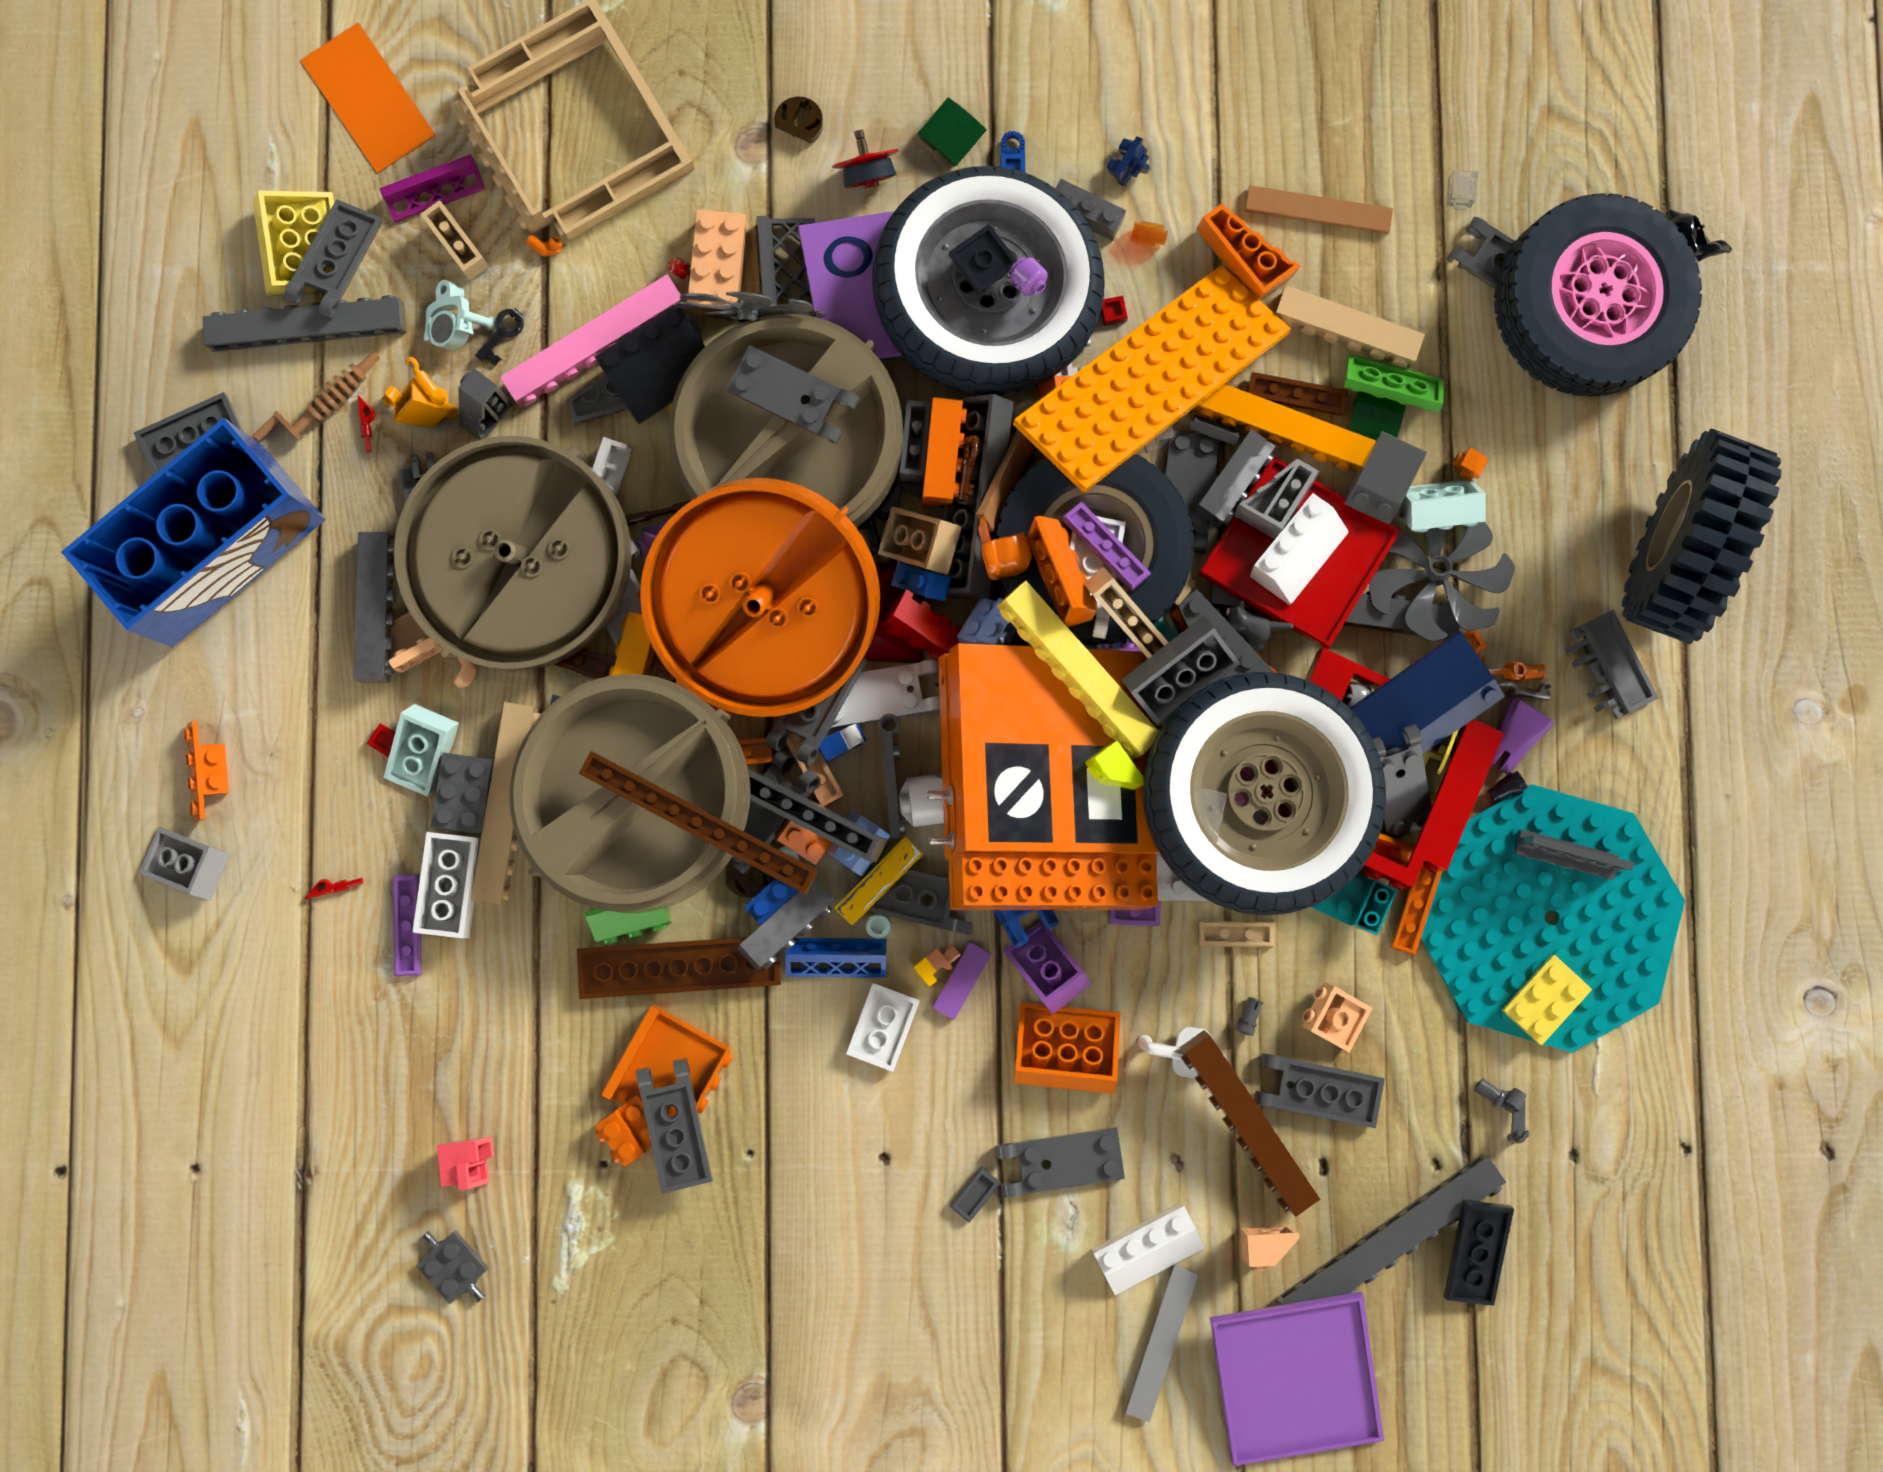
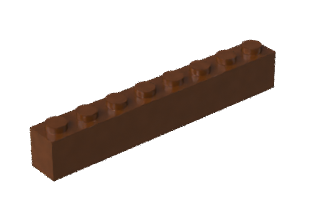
M1203 1030L1179 1048L1184 1054L1180 1058L1189 1070L1191 1068L1195 1070L1197 1076L1194 1078L1201 1089H1208L1212 1095L1208 1098L1217 1111L1219 1109L1222 1110L1225 1115L1222 1120L1230 1131L1235 1129L1239 1135L1236 1141L1244 1152L1249 1150L1253 1156L1249 1160L1258 1172L1261 1170L1264 1172L1266 1178L1263 1181L1271 1192L1276 1190L1280 1196L1277 1201L1285 1212L1290 1211L1297 1217L1321 1200L1213 1038Z

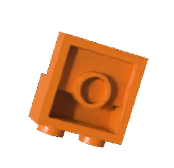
M640 1093L595 1125L597 1128L595 1134L599 1141L602 1143L607 1142L612 1149L610 1151L612 1159L617 1164L622 1163L624 1167L652 1147Z

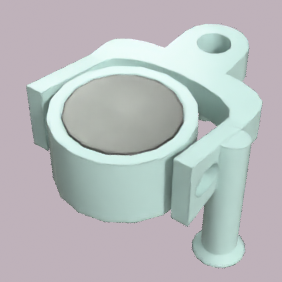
M442 280L436 287V301L431 303L426 309L424 341L450 351H457L465 345L469 335H473L471 322L491 331L495 327V319L470 312L469 302L464 298L463 288L457 287L453 282ZM458 307V314H455L447 310L450 308Z

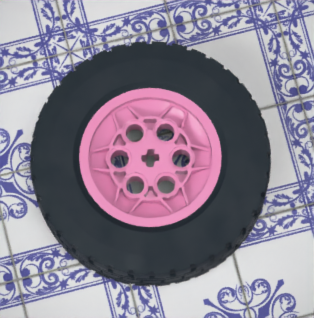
M1597 193L1591 196L1589 194L1576 197L1555 206L1541 216L1510 247L1500 266L1501 268L1496 279L1497 284L1495 285L1494 298H1496L1494 301L1495 314H1497L1496 322L1498 329L1502 332L1500 335L1504 344H1507L1509 347L1508 351L1514 359L1518 360L1517 363L1524 371L1528 370L1529 375L1537 381L1541 380L1543 385L1551 389L1557 388L1556 391L1566 394L1572 393V395L1576 396L1588 395V397L1609 395L1633 387L1665 368L1666 365L1670 364L1682 351L1696 327L1695 324L1700 314V310H1698L1701 307L1702 294H1700L1702 283L1701 278L1698 276L1700 270L1697 261H1694V252L1691 246L1688 247V241L1683 233H1679L1677 231L1678 227L1671 220L1668 221L1666 219L1667 216L1658 209L1653 210V206L1643 201L1638 202V199L1629 196L1622 197L1620 194L1610 193L1606 196V193ZM1590 265L1595 267L1596 274L1591 271ZM1614 271L1619 273L1620 279L1616 278ZM1574 283L1580 286L1581 292L1575 289ZM1622 294L1627 296L1628 302L1623 300ZM1583 307L1589 310V315L1583 312ZM1606 312L1611 313L1613 321L1607 317Z

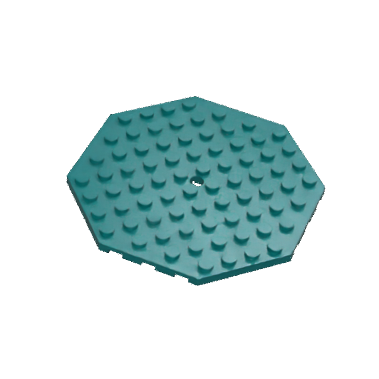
M1531 784L1527 786V789L1523 790L1524 793L1501 800L1468 819L1447 870L1441 873L1420 941L1467 1023L1533 1042L1536 1041L1506 1015L1502 1009L1552 954L1556 955L1592 989L1544 1042V1045L1573 1053L1659 1004L1685 899L1634 813ZM1523 829L1619 855V859L1634 862L1633 870L1616 871L1614 880H1608L1513 853L1519 830ZM1550 910L1557 914V920L1553 925L1545 921V914Z

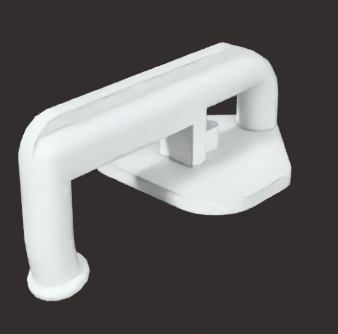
M1195 1027L1181 1029L1177 1035L1175 1046L1152 1043V1039L1147 1035L1140 1036L1137 1044L1149 1055L1173 1058L1172 1068L1177 1075L1194 1078L1197 1076V1073L1193 1068L1189 1070L1180 1058L1184 1054L1179 1047L1205 1029Z

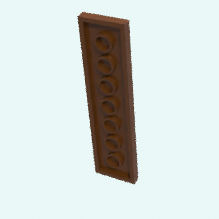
M748 937L577 949L579 999L781 985L779 952L775 955L777 960L767 970L762 967L757 971L737 949Z

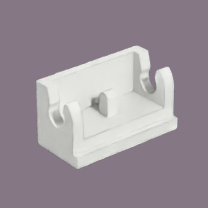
M603 437L593 470L603 478L614 495L618 496L632 449L628 448L626 444Z

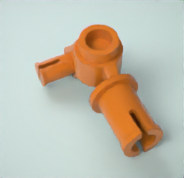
M1479 656L1485 664V656ZM1520 661L1508 662L1504 664L1503 668L1489 669L1492 675L1503 674L1507 680H1518L1521 682L1526 679L1543 680L1547 673L1538 672L1539 670H1546L1544 664L1532 665Z

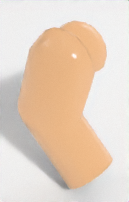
M458 658L462 668L454 678V683L458 688H464L472 683L477 669L475 664Z

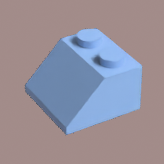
M853 810L846 817V819L887 840L890 837L880 827ZM833 842L825 851L861 877H863L872 862Z

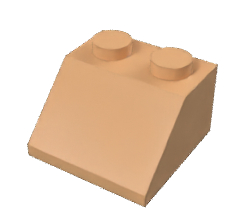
M1291 1226L1240 1228L1242 1260L1249 1267H1253L1255 1271L1268 1270V1266H1275L1298 1241L1299 1232Z

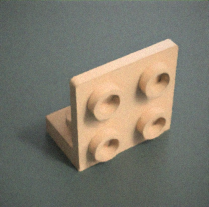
M410 612L396 619L395 626L390 628V636L394 637L395 648L394 651H390L392 659L388 661L392 668L399 673H403L443 650L441 646L435 643L421 629Z

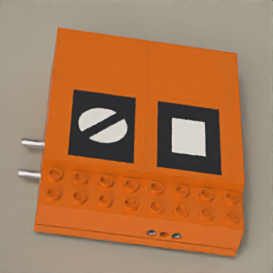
M958 643L950 649V654L944 653L938 658L943 791H928L927 794L943 796H927V799L943 800L944 836H929V840L945 841L928 842L930 845H945V860H949L950 910H1144L1159 906L1156 854L1159 851L1151 837L1145 817L1143 786L1132 790L1101 784L1090 775L1088 766L1085 763L1105 746L1115 742L1114 738L1109 737L1104 732L1103 726L1099 721L1087 713L1083 703L1070 694L1068 686L1054 676L1052 668L1035 654L1034 648L1031 646ZM1087 649L1154 725V721L1121 680L1148 659L1142 651ZM1151 747L1142 756L1132 760L1143 777Z

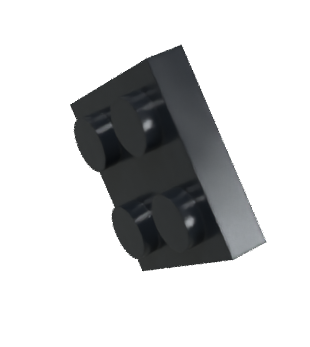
M987 224L952 249L948 254L978 295L1009 274L1012 265L1017 261L990 224Z

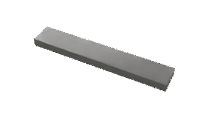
M1173 1265L1125 1409V1414L1150 1422L1198 1273Z

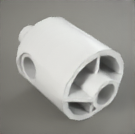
M942 773L907 777L899 792L901 814L913 827L944 823L943 800L927 799V796H943L927 794L928 791H943Z

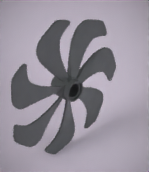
M726 292V295L738 298L736 302L726 301L710 294H680V299L727 304H698L683 301L675 303L676 308L684 310L699 308L722 309L725 311L703 312L702 315L719 319L737 320L738 322L758 321L759 317L776 314H801L817 318L826 316L822 311L806 313L814 310V306L807 301L788 299L790 304H772L770 297L746 292Z
M1403 510L1399 514L1401 518H1404ZM1478 522L1475 526H1466L1463 540L1448 558L1441 555L1446 529H1439L1438 527L1429 528L1425 535L1430 549V561L1419 547L1401 531L1388 552L1403 556L1425 570L1386 569L1375 573L1369 583L1372 606L1381 613L1389 615L1390 599L1396 591L1412 583L1426 580L1429 584L1413 600L1405 615L1407 627L1415 634L1430 642L1447 638V633L1435 624L1432 615L1435 590L1437 586L1442 584L1453 616L1462 629L1476 631L1494 625L1498 619L1500 608L1481 609L1474 606L1463 598L1448 581L1449 576L1492 593H1502L1508 589L1514 574L1515 565L1506 553L1502 554L1496 566L1486 570H1452L1453 563L1468 558L1490 546L1493 534L1485 522ZM1433 568H1438L1443 573H1437Z

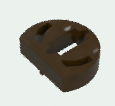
M801 96L788 98L778 106L775 112V128L791 134L793 137L812 144L822 133V112L819 106L809 98ZM806 105H809L810 111L803 124L799 123L798 126H795L794 120L801 107L805 108ZM784 109L786 110L787 120L782 119Z
M751 866L752 868L767 876L766 880L769 882L768 885L771 883L772 876ZM735 867L725 883L731 892L741 897L757 896L768 886L765 884L759 886L742 876L743 873ZM737 878L742 888L747 891L745 895L738 890L735 884Z

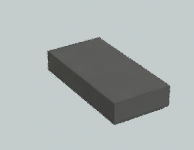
M1198 415L1193 416L1189 428L1235 446L1240 434L1239 430Z
M981 1166L950 1207L970 1223L1001 1184V1181Z

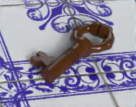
M976 435L966 437V443L962 451L963 459L961 464L963 469L958 494L959 500L968 501L969 494H973L972 488H974V485H971L970 481L979 452V438ZM972 446V449H971V452H972V453H971V456L969 457L970 447Z

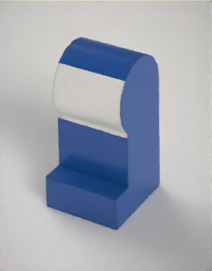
M855 723L840 732L838 731L824 738L819 748L827 763H830L862 745L867 739L859 723Z

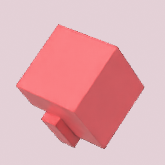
M492 1136L437 1145L441 1187L458 1185L459 1190H466L489 1183L487 1158L494 1157Z

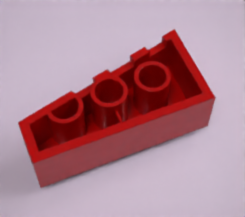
M906 589L893 600L881 626L885 627L886 632L895 637L901 636L908 640L907 643L916 649L922 648L929 652L928 655L938 661L940 656L944 653L950 654V649L961 643L957 636L962 627L956 626L954 628L951 626V619L943 614L932 613L929 604L924 601L916 602L912 599L913 593Z

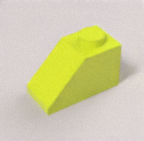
M1118 741L1108 744L1085 762L1090 775L1101 784L1132 790L1145 785L1143 783L1144 777Z

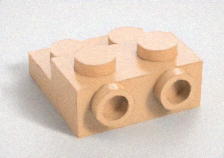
M1324 982L1323 986H1319L1314 992L1315 1001L1312 1007L1304 1011L1302 1015L1304 1023L1301 1027L1350 1053L1372 1007L1339 988Z

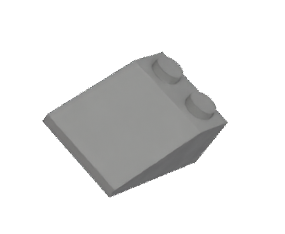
M158 827L139 874L187 894L211 901L230 854Z

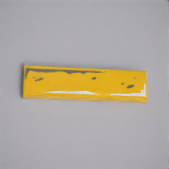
M904 837L835 909L853 926L923 854Z

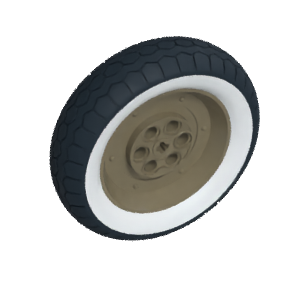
M1274 672L1237 674L1220 679L1192 694L1171 713L1162 725L1152 744L1145 766L1143 782L1145 783L1143 786L1145 817L1151 837L1161 857L1173 873L1198 895L1216 905L1241 913L1254 915L1287 914L1312 907L1328 899L1346 886L1362 869L1377 843L1384 821L1386 806L1384 771L1376 746L1367 729L1355 713L1331 692L1310 681L1292 675ZM1267 761L1274 765V774L1266 772L1265 763ZM1242 768L1250 772L1251 778L1249 781H1244L1241 778L1240 771ZM1285 779L1293 783L1294 789L1292 792L1285 790ZM1266 788L1268 790L1266 793L1267 797L1262 798V789ZM1237 793L1245 798L1243 807L1235 803L1234 797ZM1280 804L1285 805L1288 809L1286 818L1278 813ZM1256 811L1262 813L1264 817L1262 825L1257 824L1253 819Z

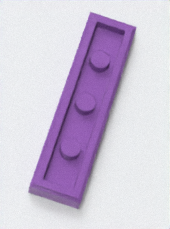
M1082 501L1063 516L1062 521L1131 592L1150 577L1151 572Z
M420 875L393 876L395 976L422 975L421 933H413Z

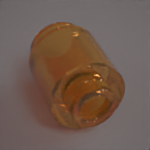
M1144 220L1141 222L1135 221L1131 241L1136 242V245L1159 249L1160 245L1166 244L1168 231L1164 230L1165 225Z

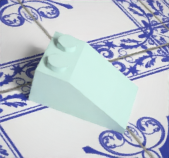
M416 704L401 712L383 778L429 797L439 777L442 753L450 752L459 723Z

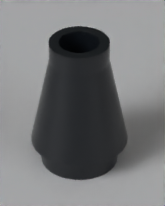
M1518 771L1514 773L1509 772L1494 787L1489 789L1488 793L1492 800L1497 803L1524 793L1523 790L1528 787Z

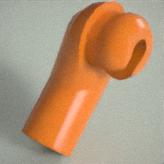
M530 235L526 241V245L543 257L559 254L563 248L562 240L559 237H552L549 241L542 242L536 236Z

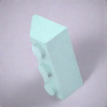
M1466 479L1410 486L1401 504L1405 523L1414 532H1427L1429 528L1437 527L1439 529H1451L1453 525L1461 524L1464 526H1475L1478 522L1486 521V493L1473 480Z

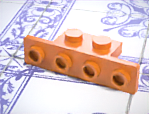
M191 721L184 728V740L189 744V752H186V765L191 768V777H188L189 792H193V801L190 802V814L195 816V822H201L205 820L203 795L229 793L225 744L199 745L197 721Z

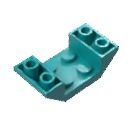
M1357 874L1340 891L1310 908L1349 926L1378 936L1398 890L1376 879L1370 880Z

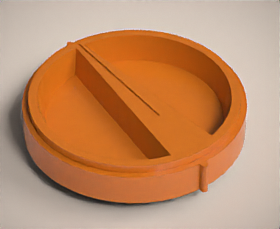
M748 478L726 482L701 493L667 521L652 543L646 557L640 586V602L644 625L652 647L669 673L677 680L675 684L684 686L687 690L717 708L746 716L771 717L792 714L814 706L832 695L850 678L866 654L873 639L880 611V588L871 552L860 532L846 516L849 511L848 507L844 506L838 509L833 503L818 493L791 482L769 478Z

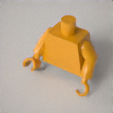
M406 358L405 364L408 365L409 361L413 363L414 369L412 371L416 376L410 380L401 393L395 387L390 386L383 396V402L386 405L394 406V422L432 428L443 417L454 420L457 416L458 407L448 404V392L443 388L437 387L424 370H419V364L415 358Z

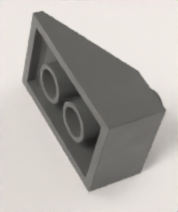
M1381 431L1347 489L1344 504L1389 525L1400 508L1427 452Z

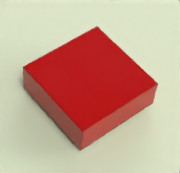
M1123 296L1103 299L1101 316L1104 326L1128 321Z
M379 723L367 745L389 757L396 732Z

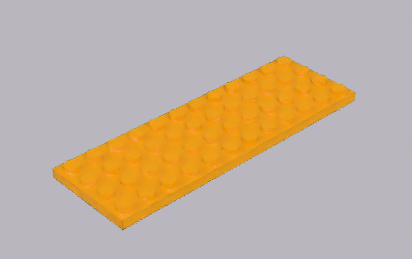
M1220 265L1015 418L1013 425L1085 493L1286 337L1291 328Z

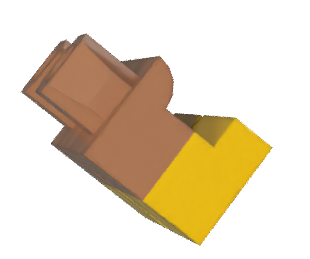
M951 943L941 952L938 948L935 949L913 968L924 983L930 987L937 981L933 974L940 968L945 970L952 969L951 963L961 955Z

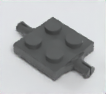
M457 1230L439 1242L430 1231L421 1237L430 1250L416 1267L449 1304L466 1292L477 1303L486 1296L477 1287L476 1283L489 1267Z

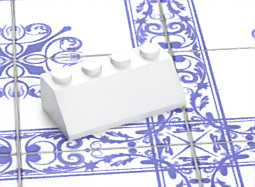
M1312 493L1256 562L1250 577L1288 605H1291L1349 531L1335 509Z
M1180 1202L1092 1248V1251L1111 1289L1117 1295L1205 1249L1185 1206Z

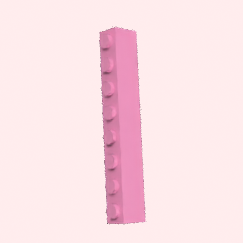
M667 274L510 370L500 378L519 407L529 406L541 394L554 391L559 383L564 380L574 379L580 370L585 367L595 366L597 364L594 358L596 355L672 307L677 301L684 302V300L680 299L679 291Z

